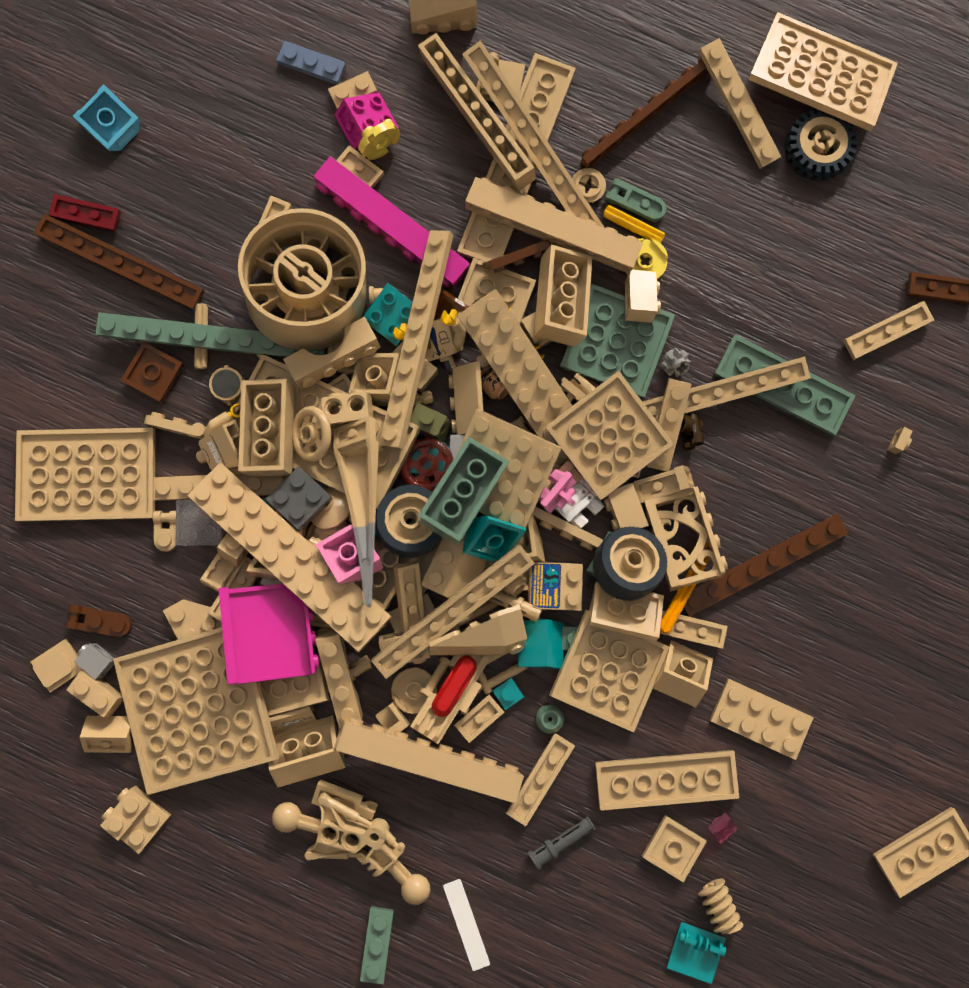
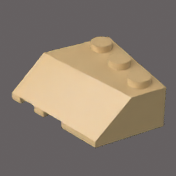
M409 0L412 33L423 35L435 31L446 33L450 30L460 29L468 31L472 28H477L476 0Z

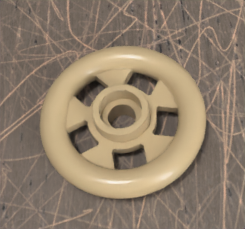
M308 406L300 410L292 425L293 446L297 454L305 461L315 462L320 460L327 453L331 442L329 420L321 409L314 406ZM313 416L317 418L316 423L312 422ZM314 445L317 446V450L315 452H313L312 446Z

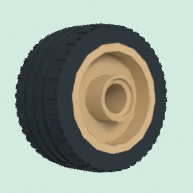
M404 485L391 490L380 501L375 516L376 533L384 547L393 554L406 558L419 557L432 551L441 541V536L417 522L418 515L433 493L432 491L418 485ZM408 519H412L415 522V524L408 525L406 524V521Z
M629 526L612 532L599 545L593 560V571L597 583L606 593L616 599L631 601L647 596L661 583L667 570L668 561L665 549L655 535L643 528Z

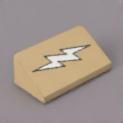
M312 705L271 716L269 720L272 732L274 733L315 721L317 718Z

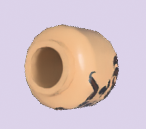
M490 366L482 370V390L491 399H502L509 394Z

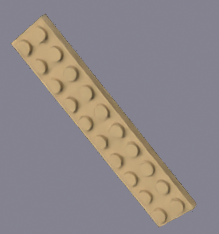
M535 53L518 98L548 142L576 68ZM507 123V131L534 166L536 174L537 166ZM493 158L486 178L490 179L497 186L512 188L517 194H528L532 182L517 191ZM472 212L457 254L472 260L476 258L484 262L503 256L514 228Z
M221 462L187 495L358 653L391 619V616L373 599L371 608L367 607L364 601L363 590L354 582L339 584L322 554Z

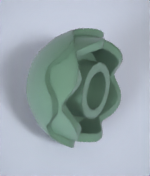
M544 705L537 712L535 718L536 725L544 733H556L564 724V714L556 705Z

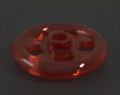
M433 438L419 439L414 442L400 470L401 475L408 485H418L427 488L429 491H434L454 458L448 446L443 442ZM430 447L438 450L436 457L428 454ZM416 451H420L422 455L417 461H414L411 457ZM439 461L445 462L444 471H437ZM427 462H431V467L429 469L424 468V465ZM416 467L420 475L414 478L410 470ZM434 475L435 481L426 483L425 477Z

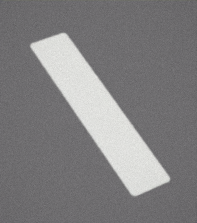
M458 879L443 885L472 970L475 971L489 966L490 962L461 880Z

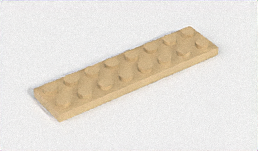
M494 289L459 313L457 317L536 435L558 445L545 426L569 409L572 404L498 291ZM562 450L557 458V465H561L569 459Z

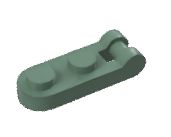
M614 178L611 184L612 189L610 192H607L604 198L605 201L613 205L616 204L649 221L656 222L664 217L667 208L662 199L623 180ZM620 191L626 193L624 198L618 195Z

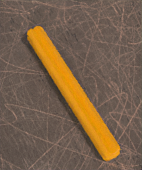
M707 540L703 550H710ZM705 557L703 561L705 564H708L710 558ZM697 560L694 563L699 570L704 571L706 566L699 564ZM690 567L685 578L692 577L697 574H695ZM696 584L678 589L661 620L660 631L662 633L668 634L671 632Z

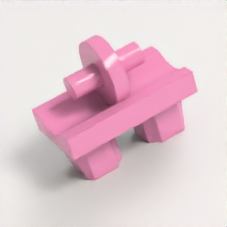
M555 469L549 477V480L555 486L551 491L544 487L539 498L543 508L550 514L557 506L562 509L566 504L573 507L576 503L572 499L576 493L572 487L577 483L573 479V475L568 471L563 473Z

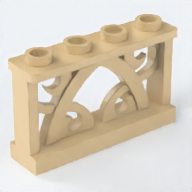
M698 486L656 499L644 500V509L651 532L658 538L666 552L668 563L665 577L670 592L682 587L724 577L725 570L728 569L725 557L720 556L718 550L721 547L718 535H713L711 529L714 526L710 513H706L704 505H707L703 492H699ZM683 500H689L694 503L695 511L688 512V505L683 508L682 514L678 513V506ZM674 503L673 512L657 511L656 507ZM699 516L701 524L694 519ZM671 521H674L673 530L665 531L663 526L665 524L671 526ZM679 523L688 526L699 534L698 542L690 555L680 546L667 544V541L677 533ZM706 540L710 550H703ZM680 552L686 560L683 561L681 556L679 560H674L673 553ZM709 557L713 561V568L707 572L701 571L694 564L697 560L699 564L707 566L703 559ZM690 567L697 574L681 580L678 579V575Z

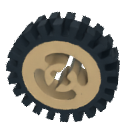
M810 109L806 114L800 115L787 134L785 153L789 152L786 158L788 161L793 160L791 164L793 169L797 166L800 168L797 172L800 175L806 172V178L811 179L815 175V180H820L823 176L824 180H827L831 176L835 177L842 172L854 158L853 156L857 151L855 148L858 145V140H854L857 132H851L854 127L851 123L847 125L846 121L819 109H816L815 112L813 109ZM816 133L812 140L808 139V135ZM830 148L834 149L833 154L826 155Z

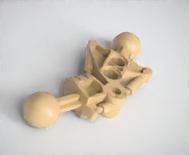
M322 792L318 798V804L322 811L321 820L301 814L298 806L291 802H284L274 809L272 823L280 832L289 833L299 828L318 834L316 843L309 847L304 855L306 860L319 858L349 859V857H355L363 865L369 863L368 871L375 869L372 874L374 877L388 870L401 884V895L409 904L419 905L429 897L431 890L427 878L421 874H411L397 859L403 853L405 845L402 842L397 843L395 841L396 838L389 832V825L384 819L376 818L370 822L359 816L360 813L331 798L327 792ZM328 827L333 828L336 833H331ZM350 834L356 835L358 840L353 839ZM366 844L371 847L368 852L362 849Z

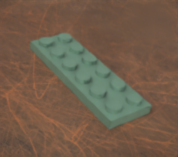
M735 334L713 375L726 379L787 362V360ZM810 373L811 379L753 394L832 436L837 434L856 396Z

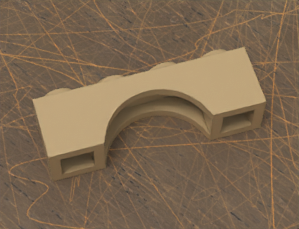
M365 317L344 327V339L341 345L332 353L314 355L303 348L283 359L300 390L313 386L316 381L334 375L337 370L349 367L356 360L364 356H370L377 349L381 348Z
M333 629L317 632L316 644L339 728L343 719L349 721L350 717L362 720L363 711L358 692L355 690L352 682L343 638Z

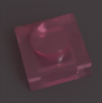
M726 813L721 817H717L708 827L720 844L738 830Z

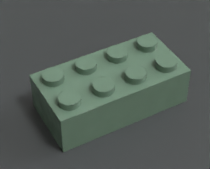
M468 436L419 513L417 522L458 547L507 468L509 460Z

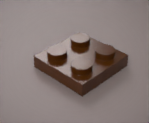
M143 342L121 381L162 403L184 364Z

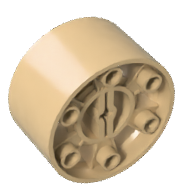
M290 209L266 218L245 239L238 260L239 280L250 317L255 326L268 339L280 346L293 350H301L303 348L306 351L319 350L340 342L344 339V327L361 319L366 304L365 256L359 240L342 221L318 210ZM302 243L301 245H295V246L289 247V248H287V249L284 250V251H282V249H281V248L286 247V246H288V245ZM329 247L344 257L331 265L325 252ZM276 260L275 264H271L268 261ZM258 268L273 274L271 283L251 284ZM313 269L322 273L325 276L326 281L317 273H315ZM346 274H351V275H353L354 277H343V276L346 275ZM283 281L296 291V294L287 290L282 285ZM345 287L350 289L357 287L349 301L338 297L339 288ZM262 300L267 301V302H265V303L262 304V305H259V304H258L259 301H262ZM279 307L286 316L284 319L276 317L270 313L271 310ZM322 315L325 316L323 319L308 321V319L317 318Z

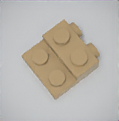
M134 786L130 790L125 788L117 797L119 803L115 808L110 807L101 818L104 822L100 826L116 840L119 841L121 839L140 854L171 814L140 788Z

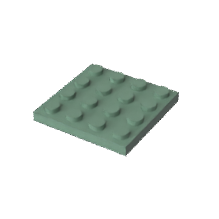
M591 284L587 336L576 347L568 345L560 368L576 374L580 373L582 376L603 383L619 371L637 396L644 399L675 315L660 310L652 323L626 321L625 296Z

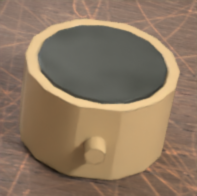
M225 365L224 368L217 369L210 377V391L218 400L226 403L227 406H232V403L238 402L241 396V381L245 379L238 371Z

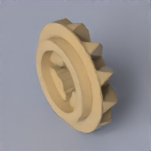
M592 168L581 169L572 178L587 202L593 204L603 196L606 189V181L599 171ZM589 179H591V186L594 189L590 188L588 193H585V187L582 184L586 185Z

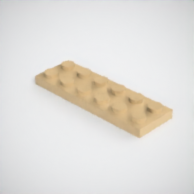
M733 750L595 762L600 811L739 799L735 751Z

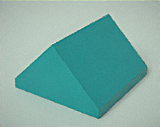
M490 516L476 517L465 534L463 553L496 563L515 547L526 532V529Z
M548 619L538 620L537 623L533 620H523L527 642L525 648L518 653L517 667L560 669L563 664L564 653L562 649V627H564V623Z

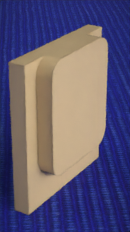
M64 639L31 661L33 670L50 693L77 676L80 671H83L74 662L78 655L68 639Z

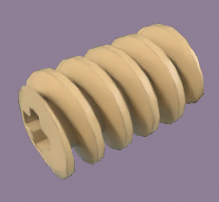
M720 878L707 883L698 895L706 896L707 898L702 901V904L711 906L705 912L706 914H714L709 920L711 924L718 923L713 931L715 933L731 934L739 931L743 927V923L739 921L740 916L735 912L736 906L731 903V895L727 894L729 889L724 885L725 880Z

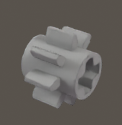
M674 348V350H670L664 355L661 364L665 367L664 371L669 376L674 374L678 377L688 371L691 361L688 359L689 355L683 349L679 351Z

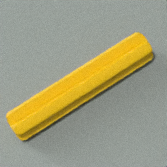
M608 205L603 213L604 218L648 240L653 239L661 243L665 237L664 232L611 205Z

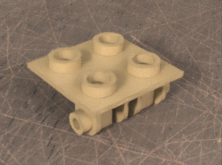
M490 52L489 54L518 96L521 90L525 64L500 60L497 53ZM478 79L477 90L485 100L493 102Z

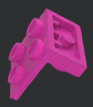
M379 92L344 98L334 114L350 145L356 151H359L358 146L363 138L362 132L368 126L375 127L386 119H391L399 129Z

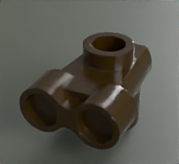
M692 411L683 416L679 431L683 433V450H693L696 446L704 444L703 433H701L703 421L699 419L698 412Z

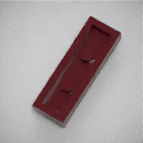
M54 194L48 215L54 219L116 232L121 211L119 208Z

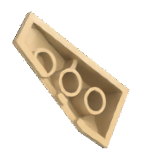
M520 605L495 612L490 615L491 620L482 624L475 621L469 624L470 626L462 633L460 631H453L429 642V654L504 655L521 652L526 646L527 635Z

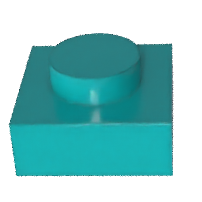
M512 678L493 689L494 694L505 710L524 698Z

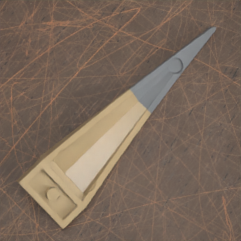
M368 416L334 428L333 433L334 453L345 489L356 540L365 605L371 608L379 442L376 441L375 419Z

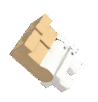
M568 460L558 470L563 473L568 471L577 482L572 487L576 491L572 497L576 503L573 507L566 504L562 509L557 506L554 511L564 521L581 529L589 522L581 512L587 507L596 515L604 506L597 498L595 492ZM548 478L545 488L551 491L555 484Z

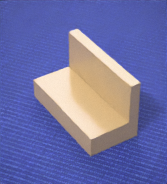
M87 716L80 735L84 752L131 753L133 744L130 737L131 729L128 717L108 716L103 718L102 716Z

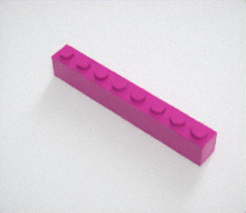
M330 156L313 176L316 188L324 195L327 193L331 195L333 201L339 207L343 208L345 206L351 211L350 214L356 220L366 222L368 224L367 227L373 233L383 235L385 237L384 240L391 247L395 248L397 246L403 251L402 254L408 260H415L420 264L419 267L421 268L430 232ZM451 248L442 286L445 288L449 286L454 290L468 273L470 263Z

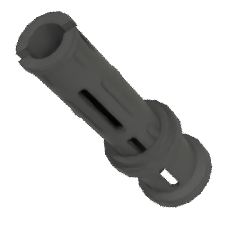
M587 816L553 840H545L544 845L533 852L530 850L528 854L537 869L540 870L542 865L553 858L557 859L560 852L596 828Z

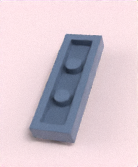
M284 41L277 58L279 65L336 85L340 84L346 69V62L287 41Z

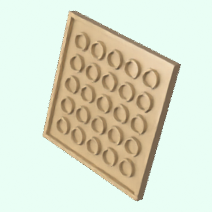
M222 627L113 659L147 795L279 759L260 682L228 686Z

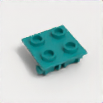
M387 283L363 317L366 318L368 324L397 346L401 340H397L393 336L394 328L397 327L400 330L402 323L408 324L413 302Z
M681 922L666 968L712 984L720 956L724 957L726 953V947H723L726 937Z

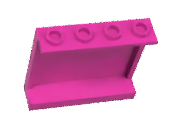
M283 583L228 589V587L218 588L228 686L315 674V669H319V660L317 654L313 655L312 645H316L315 631L310 629V622H314L313 611Z

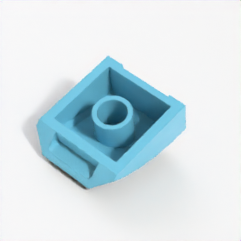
M104 84L82 109L73 115V119L109 151H121L139 132L140 119Z

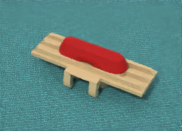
M454 655L451 661L441 656L439 659L440 663L425 688H421L419 691L427 697V700L410 727L439 744L457 712L460 711L461 714L466 716L475 696L483 688L476 681L492 655ZM447 668H450L452 671L437 694L432 693Z

